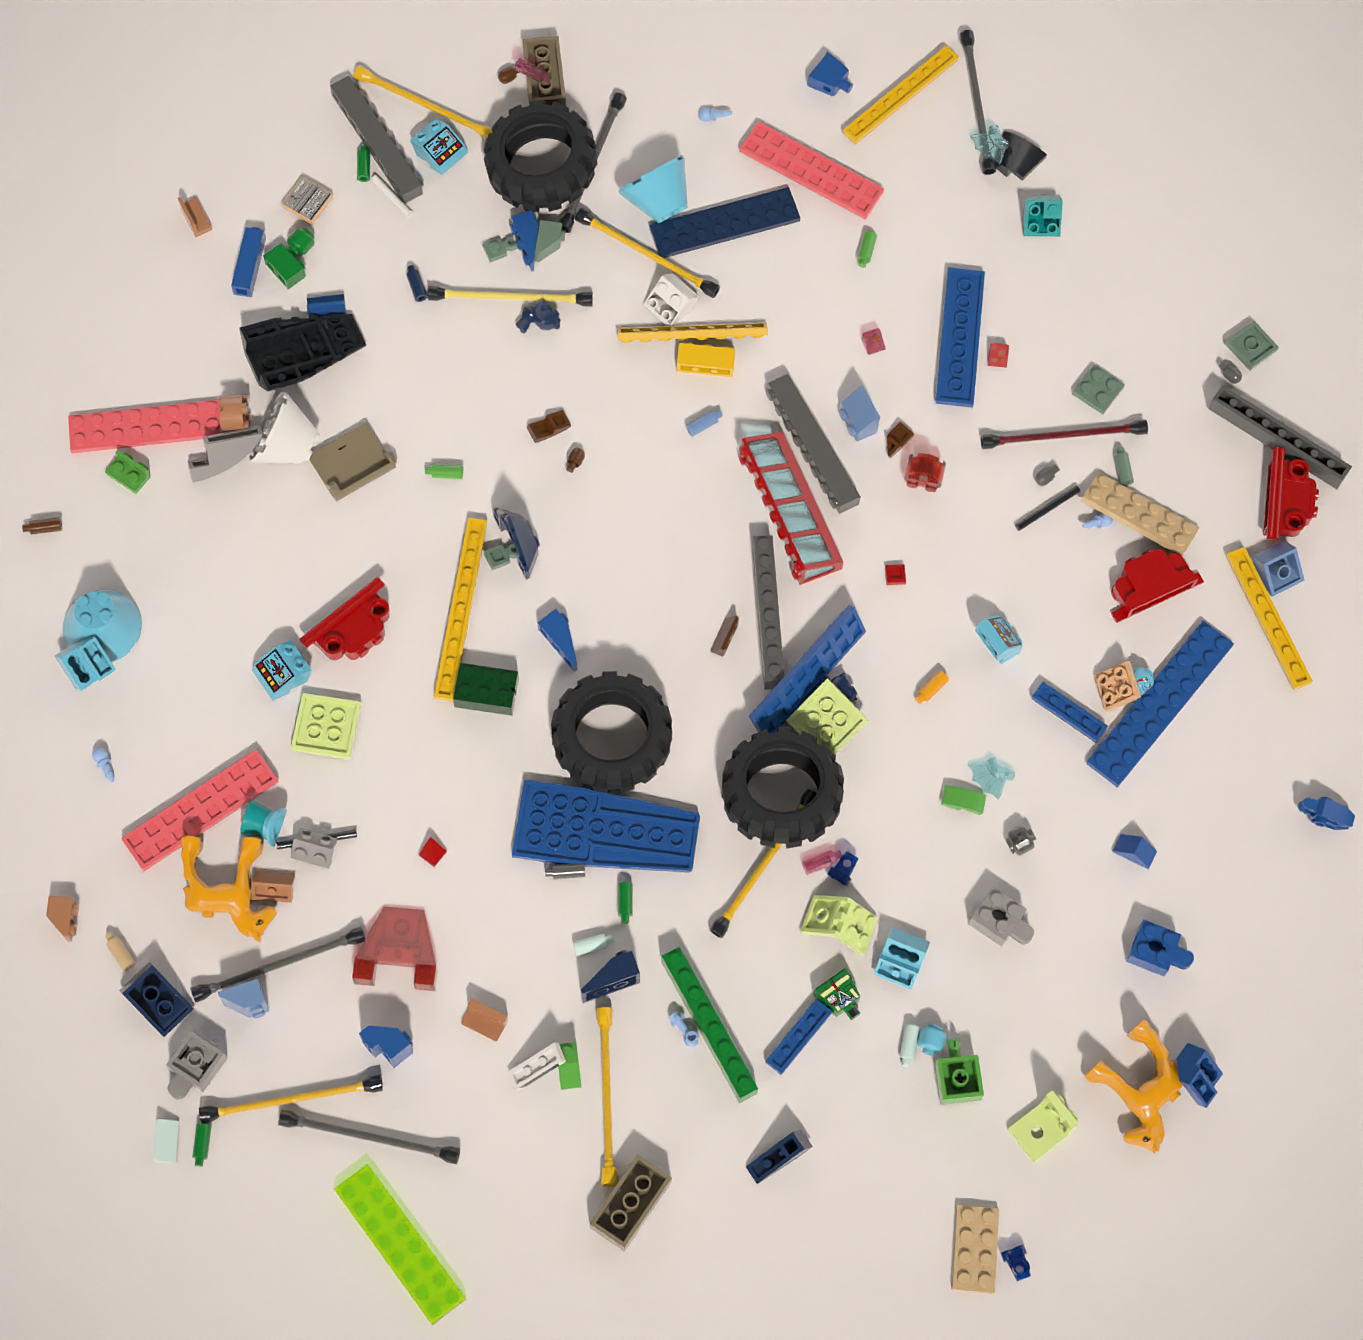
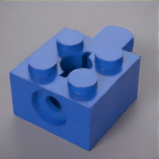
M1143 919L1138 927L1126 962L1164 977L1169 971L1170 965L1182 970L1188 969L1194 961V955L1191 951L1178 946L1182 934Z

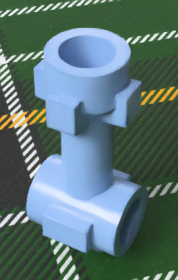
M679 1011L674 1012L669 1017L670 1024L672 1026L677 1025L686 1037L684 1040L686 1046L696 1047L699 1034L688 1028L683 1021L685 1019L683 1013Z

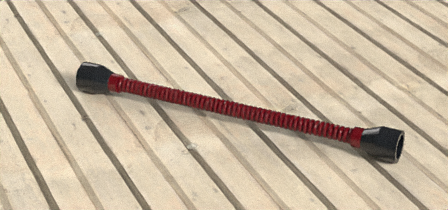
M1144 419L1116 427L1109 426L1006 437L1003 435L982 434L981 447L983 450L992 449L1006 443L1115 434L1120 432L1144 435L1148 434V423Z

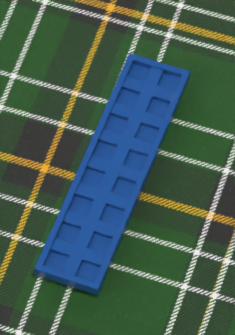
M848 605L840 613L836 620L749 715L757 732L767 729L768 733L777 732V727L784 725L786 720L808 698L810 692L819 685L820 680L833 670L865 634L866 630L855 607Z

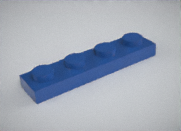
M1042 682L1031 698L1095 743L1098 742L1108 728V725L1045 682Z
M816 999L765 1063L782 1075L833 1011Z

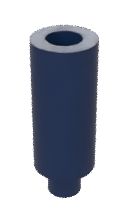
M410 265L407 267L408 272L406 276L416 302L425 301L428 295L419 270Z

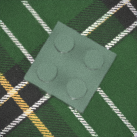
M1255 321L1236 333L1225 343L1249 371L1278 351L1279 348Z
M1094 364L1074 389L1072 395L1104 415L1123 390L1125 384Z

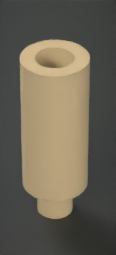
M112 932L108 933L105 936L108 941L106 946L121 969L127 971L134 967L136 962L119 936L115 937Z

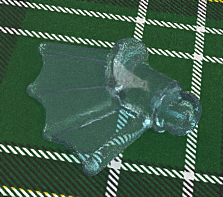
M991 125L987 133L970 136L975 142V149L981 151L986 159H994L999 164L1002 162L1004 151L1008 148L1009 142L1002 138L998 125Z
M995 757L983 762L968 763V767L973 772L972 781L979 783L983 793H990L997 800L1001 797L1006 780H1014L1015 771H1010L1009 768L1000 766Z

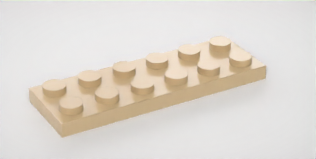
M1098 472L1081 499L1085 504L1183 556L1200 528Z

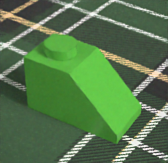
M576 1042L559 1044L566 1060L565 1063L558 1066L561 1090L581 1088Z

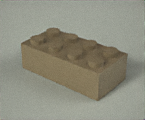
M559 36L522 39L529 106L531 101L544 100L546 105H552L554 101L566 106Z
M637 1154L590 1222V1228L625 1252L671 1184L672 1177Z

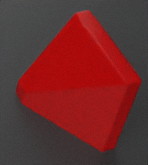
M430 837L419 853V856L435 867L447 851Z

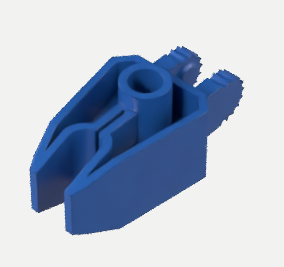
M1308 797L1300 801L1297 807L1299 811L1310 816L1309 821L1311 823L1333 830H1348L1349 827L1353 826L1355 815L1348 807L1328 797H1321L1318 800Z

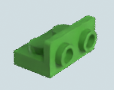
M117 450L115 452V460L105 470V473L137 494L150 479L148 467L142 462H135L133 457L127 452L122 453Z

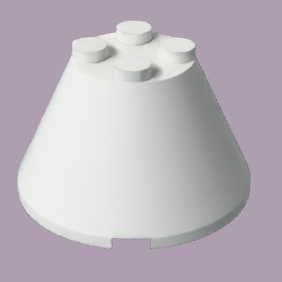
M281 392L274 401L276 403L273 410H268L260 426L263 437L260 438L257 446L253 449V456H249V460L253 463L301 464L305 460H309L312 454L310 450L312 444H316L320 434L317 433V429L290 396L285 392Z

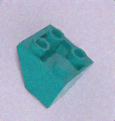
M1038 195L1025 199L1023 236L1060 237L1063 205L1060 195Z

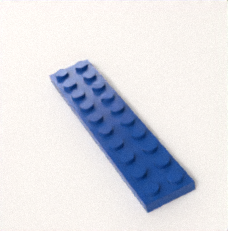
M1202 621L1154 679V685L1135 702L1086 764L1118 788L1226 656L1234 643L1205 621Z

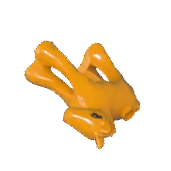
M194 836L181 837L184 878L190 885L183 888L186 909L191 912H200L202 917L206 918L214 917V913H229L241 934L253 937L258 942H261V936L277 914L275 908L271 906L256 912H252L250 908V869L252 863L262 854L264 844H261V839L255 837H245L242 839L237 875L233 883H222L208 887L198 877L196 872V858L203 849L201 839Z
M1144 1018L1126 1036L1133 1041L1143 1043L1151 1051L1155 1060V1078L1135 1089L1102 1060L1084 1078L1089 1082L1102 1083L1111 1087L1124 1101L1127 1108L1140 1119L1141 1127L1125 1131L1123 1135L1124 1142L1146 1148L1149 1151L1152 1150L1155 1154L1156 1151H1159L1160 1144L1165 1136L1159 1109L1167 1101L1170 1100L1173 1103L1181 1095L1178 1091L1182 1084L1179 1081L1176 1060L1172 1059L1169 1061V1051L1160 1041L1156 1031L1150 1027Z

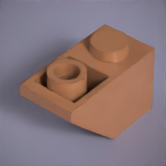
M48 896L47 918L68 942H72V937L76 935L77 930L74 920L75 916H78L79 904H76L73 897Z

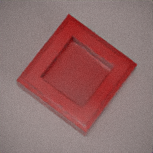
M905 564L885 565L886 585L906 584Z

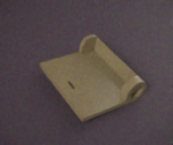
M367 423L313 452L309 458V461L336 502L396 468L395 463H397V459L392 452L389 454L387 451H384Z

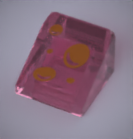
M880 328L862 334L861 340L868 355L886 349Z

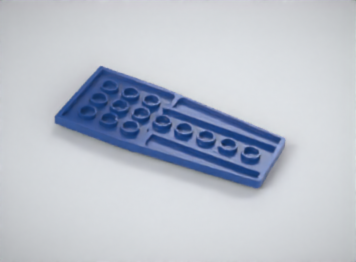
M524 780L512 858L554 864L584 863L585 867L690 873L693 870L700 815L691 811L597 792L587 788Z

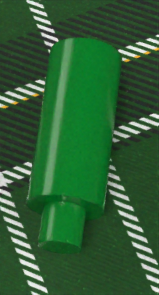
M361 145L360 150L357 152V180L360 182H368L370 180V151L367 150L366 145Z
M630 882L618 883V916L621 917V923L623 924L629 923V917L633 916V884Z
M196 1124L192 1158L195 1159L194 1166L203 1167L204 1160L208 1158L212 1127L209 1124Z

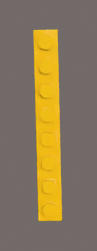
M947 45L944 46L844 128L843 134L856 145L956 63L959 56Z
M766 322L617 328L618 341L623 343H630L633 340L650 342L653 339H659V341H669L670 339L686 341L689 338L706 340L708 337L725 339L732 336L737 339L744 338L745 336L761 338L763 335H768Z
M1242 547L1227 553L1226 558L1293 690L1311 684L1313 680L1246 548Z

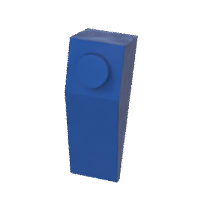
M555 609L537 622L538 630L575 672L577 670V661L568 625L569 620L564 613H559Z

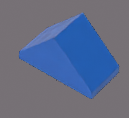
M1126 834L1120 835L1112 851L1148 870L1157 853L1143 837Z

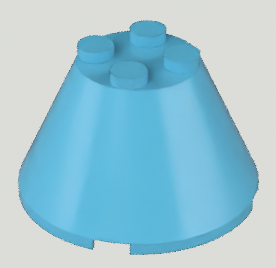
M684 156L676 157L618 190L619 194L654 221H657L658 224L688 208Z
M96 590L80 596L70 606L63 621V635L68 647L94 636L111 662L123 658L130 652L129 650L138 642L142 630L141 616L136 605L124 594L113 590Z

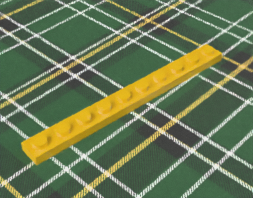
M468 518L435 687L434 699L453 702L488 524L487 520Z

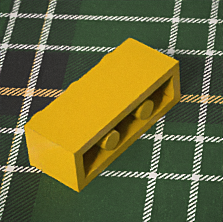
M679 343L677 372L733 377L735 349L728 346L713 347L709 344Z

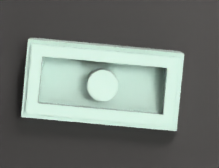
M156 1119L153 1157L155 1163H177L179 1121Z

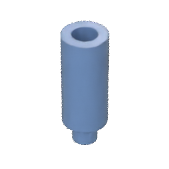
M711 410L685 426L690 436L693 437L718 423V419L723 415L720 410L716 412Z

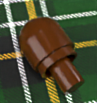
M520 65L514 68L511 66L506 67L498 73V80L503 84H508L517 78L516 74L522 72V68Z
M574 448L567 458L568 466L566 470L570 473H573L574 469L578 468L585 458V452L581 448Z

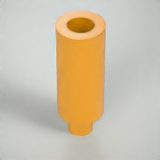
M939 670L918 691L919 695L915 698L916 702L919 704L923 701L928 702L949 681V677Z

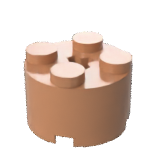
M244 394L220 396L219 405H223V407L219 411V419L223 433L250 428L252 418L251 413H247L249 396Z

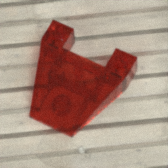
M383 907L354 959L352 975L354 984L375 986L377 964L415 967L413 983L415 989L436 990L438 970L424 910Z

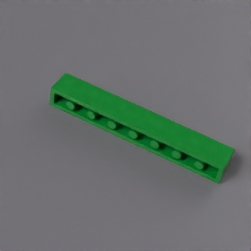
M677 947L662 955V965L738 1102L741 1103L758 1093V1087L680 947Z

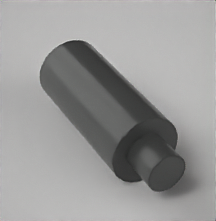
M585 864L552 865V868L545 869V877L553 876V879L585 877Z

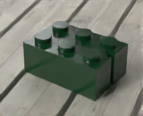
M460 663L453 696L454 707L512 716L519 683L518 671Z

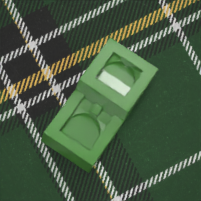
M946 785L944 786L941 805L981 815L984 811L986 795Z

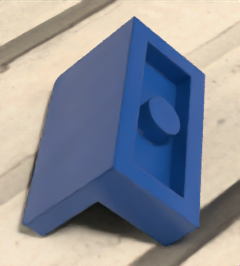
M344 294L307 298L309 318L310 316L324 317L327 315L346 314Z

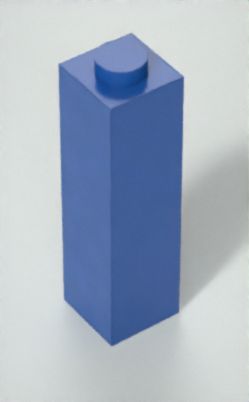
M245 227L231 284L233 295L252 297L266 241L264 230L258 227Z

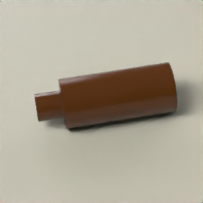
M61 517L31 520L29 524L22 525L23 532H30L31 535L62 531L63 529Z

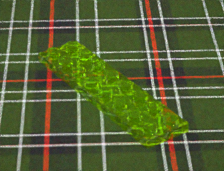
M368 1164L334 1188L336 1194L432 1326L467 1300Z

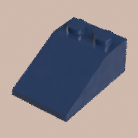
M623 950L616 953L615 957H612L581 989L582 1003L639 984L640 971L633 952Z
M150 962L119 990L163 1037L194 1010L188 1001Z

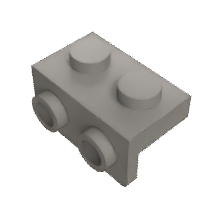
M300 828L293 839L291 858L329 869L332 863L334 847L338 839L313 832L309 829Z

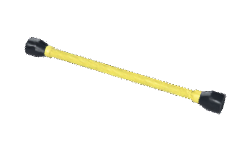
M428 286V301H439L445 298L450 299L451 297H469L474 299L498 298L500 300L524 299L527 301H540L544 299L545 301L553 302L567 301L584 307H592L593 292H580L564 296L561 294L540 295L537 293L461 292L459 290L444 289L439 286Z

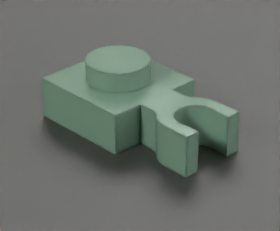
M513 236L506 238L503 242H501L500 238L482 244L490 263L506 257V251L518 249L517 244H509L514 241Z
M514 543L506 549L501 544L484 552V556L492 570L509 564V558H517V552L511 551V549L516 548Z

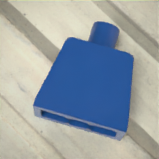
M829 52L826 53L808 76L807 86L830 96H835L840 89L849 93L853 88V84L847 81L848 68Z

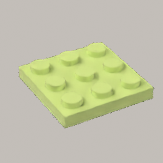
M826 679L786 720L800 735L802 731L816 736L817 744L825 743L835 755L869 722L866 716L829 679Z
M302 693L291 750L350 760L361 702Z

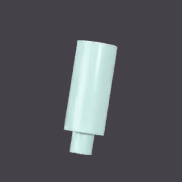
M600 934L573 941L575 954L578 956L608 948L607 944L614 943L613 935L605 936V934Z
M906 1025L900 1052V1058L903 1059L902 1066L910 1067V1062L915 1059L920 1027L915 1025Z

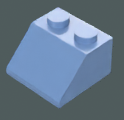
M860 386L841 402L839 410L841 419L846 421L849 434L854 436L856 441L876 434L880 421V415L864 386Z
M1282 541L1252 556L1253 564L1266 590L1272 597L1305 581L1297 548L1286 541Z
M258 979L218 992V996L224 1006L249 1018H260L266 1012H269L263 989Z

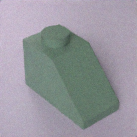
M540 220L535 249V262L542 261L560 249L561 241H565L566 231L562 229V223Z

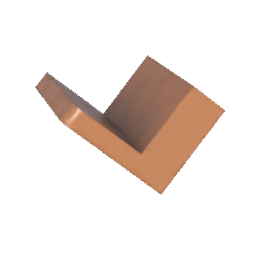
M181 197L177 198L180 209L195 237L212 230L197 198L187 202H183Z
M256 870L251 881V900L292 903L295 873Z
M471 998L467 1005L468 1010L461 1024L497 1042L508 1022V1016Z

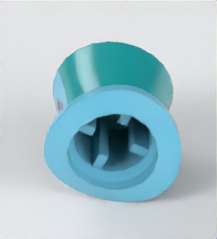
M254 799L251 800L242 820L240 834L263 837L270 846L275 847L287 809L282 808L278 811H272Z

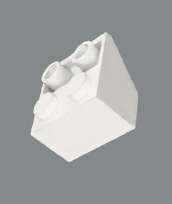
M672 273L662 275L643 305L664 324L674 326L691 311L699 296Z

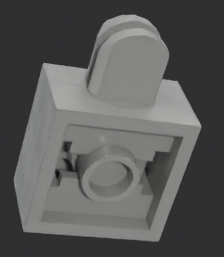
M994 886L969 922L970 926L1001 947L1009 936L1020 944L1025 945L1032 940L1034 935V929L1021 920L1027 909Z
M190 1031L166 1064L167 1068L176 1074L167 1087L170 1095L175 1099H183L192 1086L204 1092L227 1060L226 1055Z

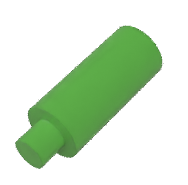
M872 231L864 232L857 259L860 261L859 266L865 268L866 264L870 263L877 234Z
M432 464V467H425V474L432 475V478L463 479V465Z

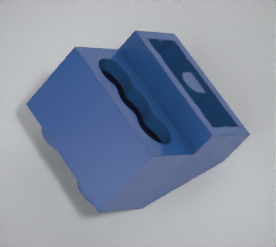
M368 1025L359 1033L362 1043L374 1058L382 1053L393 1068L413 1054L412 1039L405 1031L401 1033L398 1028Z
M1187 1043L1176 1058L1179 1081L1197 1105L1207 1108L1218 1093L1214 1086L1223 1075V1072L1205 1049Z

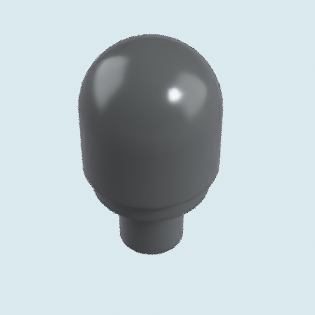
M1224 361L1221 362L1218 367L1224 371V377L1232 384L1239 383L1242 379L1241 371L1232 364L1229 366Z
M1055 464L1051 468H1043L1035 476L1036 483L1040 486L1049 484L1055 478L1054 474L1060 471L1059 467Z

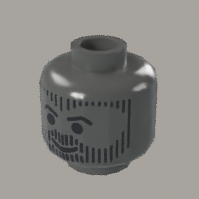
M1020 826L1007 834L1008 839L1005 841L1012 854L1016 853L1020 856L1035 847L1033 841L1036 840V837L1031 829L1027 830L1024 826Z

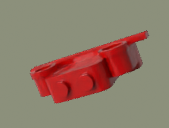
M1273 447L1272 460L1268 466L1263 535L1267 539L1278 540L1279 536H1298L1304 527L1309 525L1312 518L1317 517L1318 513L1315 500H1318L1319 489H1316L1315 480L1307 477L1310 472L1308 463L1301 459L1293 461L1284 460L1285 448Z
M1149 549L1143 552L1140 557L1136 559L1132 557L1124 562L1125 565L1121 572V577L1116 580L1111 589L1113 599L1120 604L1121 608L1111 612L1114 621L1118 623L1204 583V580L1199 572L1194 573L1180 554L1172 553L1167 556L1161 549L1153 551Z
M377 576L303 635L299 641L306 648L314 643L330 660H339L344 654L350 660H356L359 657L363 658L367 655L370 648L374 645H379L384 640L385 629L383 623L387 622L390 617V608L388 602L377 594L385 586L384 582Z

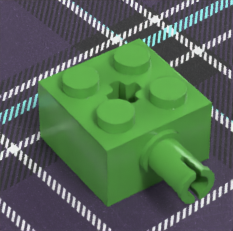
M955 1038L954 1041L953 1039H948L949 1058L937 1059L935 1063L940 1105L981 1101L984 1097L978 1055L962 1056L960 1039ZM957 1076H959L960 1080H963L962 1083L955 1080Z

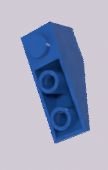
M530 210L512 216V224L509 226L512 235H516L518 239L516 244L519 251L522 250L524 253L522 255L523 261L526 266L529 265L532 272L535 267V249L539 225L533 211Z

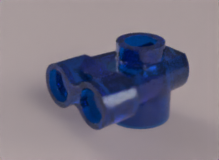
M846 851L835 867L831 866L827 875L847 887L852 880L850 876L859 858ZM845 860H849L851 862V866L845 867L843 865V862Z
M1024 1244L1000 1253L1003 1261L1009 1265L1017 1282L1031 1277L1030 1264L1025 1257L1027 1252ZM1021 1266L1023 1273H1018L1016 1267Z

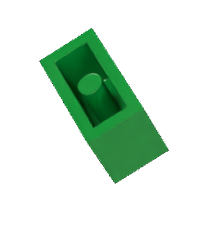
M280 243L263 255L265 265L289 290L306 277L304 271L306 268L301 260H296L293 257L294 254L289 247L285 248Z

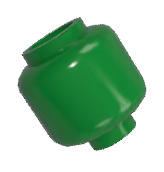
M305 227L303 229L296 228L287 238L288 247L294 255L297 253L305 255L314 246L315 237Z

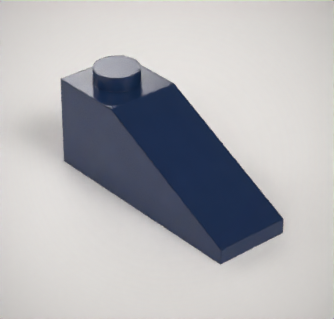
M802 1129L793 1131L748 1164L746 1168L756 1184H759L799 1158L813 1146Z

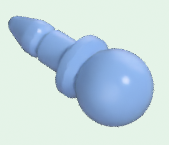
M702 108L699 111V119L703 122L715 121L716 118L732 115L731 111L715 110V108Z
M1101 513L1096 515L1093 520L1086 521L1082 527L1088 529L1092 527H1109L1113 519Z
M102 747L94 749L92 759L97 763V767L102 768L106 778L111 783L114 782L113 772L108 764L110 759H108L107 751Z

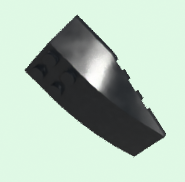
M352 314L327 315V317L319 318L318 316H310V318L291 317V319H282L280 317L239 328L245 357L258 385L267 392L303 382L366 347L364 338Z

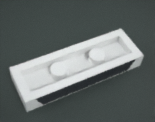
M559 1043L549 1045L508 1071L514 1090H522L566 1062Z

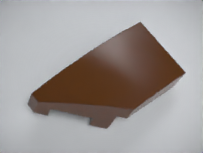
M901 422L887 435L889 458L893 457L914 436V433Z

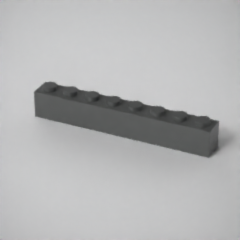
M347 76L330 85L332 97L364 145L367 146L368 151H370V154L401 201L405 204L423 194V181L419 176L416 177L414 168L410 162H406L403 151L395 146V139L392 135L389 136L387 134L385 124L382 121L379 122L375 109L369 107L367 97L359 92L360 88L357 82L352 81Z
M786 374L768 382L766 391L768 399L774 402L776 413L779 417L782 416L786 430L788 432L791 431L794 436L793 441L795 445L801 448L803 459L806 463L809 462L812 467L811 472L815 478L818 477L821 482L820 487L823 493L828 494L832 508L836 509L840 514L859 505L861 496L790 376Z
M1223 385L1210 403L1209 410L1271 449L1273 447L1285 448L1284 457L1290 461L1301 459L1307 462L1311 474L1335 489L1339 488L1352 468L1345 461Z
M773 535L753 536L752 548L765 690L774 689L778 682L784 678V664Z

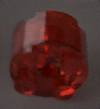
M918 453L917 457H913V454L909 455L904 480L907 482L906 486L910 488L920 486L924 487L928 492H936L937 488L942 486L946 462L943 460V463H941L938 457L924 453Z

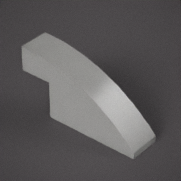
M260 426L204 436L206 458L187 461L192 482L216 476L244 459L257 446L260 438L263 437Z

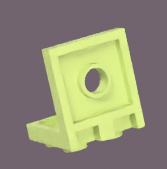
M813 895L800 931L805 935L835 937L858 954L865 955L878 918L849 897Z
M1053 1090L1044 1097L1037 1107L1007 1129L1033 1163L1068 1137L1079 1124L1076 1114L1065 1107L1064 1099L1060 1094H1055ZM1039 1128L1042 1131V1137L1034 1138L1031 1130Z

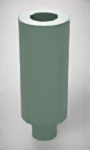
M1123 447L1116 449L1115 461L1120 484L1127 486L1133 484L1134 479L1129 455L1124 452Z

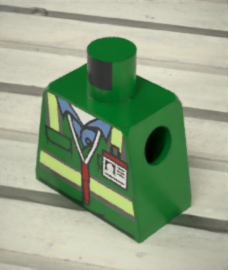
M846 968L814 989L813 996L833 1011L832 1014L835 1017L845 1012L849 1019L853 1020L861 1014L855 1006L860 1000V994Z

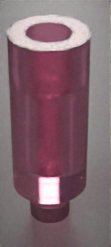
M519 58L515 63L514 70L540 83L542 81L549 82L550 76L546 74V70L522 58Z
M830 850L802 861L806 875L836 864L837 859L842 858L841 851L833 852Z

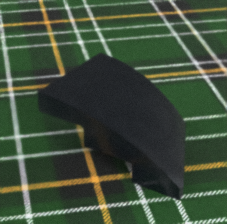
M1004 131L995 158L996 168L1006 177L1013 173L1023 181L1046 159L1047 154L1026 139Z

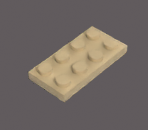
M957 1205L952 1290L985 1294L995 1293L999 1224L998 1208Z

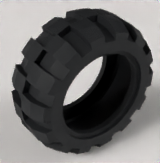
M544 100L531 101L530 106L522 108L520 104L509 109V115L506 118L501 116L491 128L492 133L488 134L483 149L485 157L483 160L490 184L496 193L502 195L504 201L516 208L521 204L525 211L532 210L539 213L540 208H548V211L551 212L562 209L561 204L567 201L570 204L583 194L581 188L587 189L595 176L594 169L598 165L597 150L592 130L587 127V122L574 110L569 112L567 106L554 101L552 105H546ZM537 139L558 140L571 149L567 160L560 167L546 174H525L510 165L513 156L523 145Z
M603 671L600 677L593 678L592 675H588L578 680L577 686L574 689L568 688L559 699V706L554 710L551 722L552 745L555 750V757L561 768L567 770L570 773V778L581 786H585V784L592 786L593 791L608 793L609 789H619L620 793L634 790L636 784L640 782L646 784L657 775L658 768L665 764L670 753L673 731L669 708L664 705L662 695L653 685L646 686L643 684L642 678L630 673L627 674V677L618 676L617 671ZM620 705L631 709L639 715L647 728L648 734L642 746L630 756L617 760L601 759L590 754L580 744L576 731L581 720L590 711L600 706Z
M777 727V732L768 733L767 729L752 734L750 742L746 740L741 741L732 751V758L726 761L722 773V798L724 800V810L732 823H737V830L748 839L752 840L754 836L759 838L760 845L775 848V843L786 844V849L802 846V841L808 839L809 842L815 841L825 834L826 827L834 824L843 802L844 776L841 765L835 762L836 755L825 743L817 744V737L805 731H802L800 735L792 733V728ZM776 764H787L805 771L815 782L818 792L809 804L798 810L777 812L760 805L750 794L747 785L751 778L761 769Z

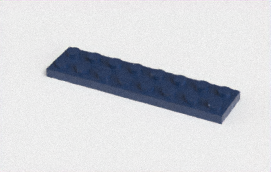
M787 187L664 220L659 224H649V230L658 255L667 258L800 222V215L790 188Z

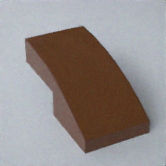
M561 410L546 415L543 420L528 424L527 430L534 443H538L571 427V424L564 411Z

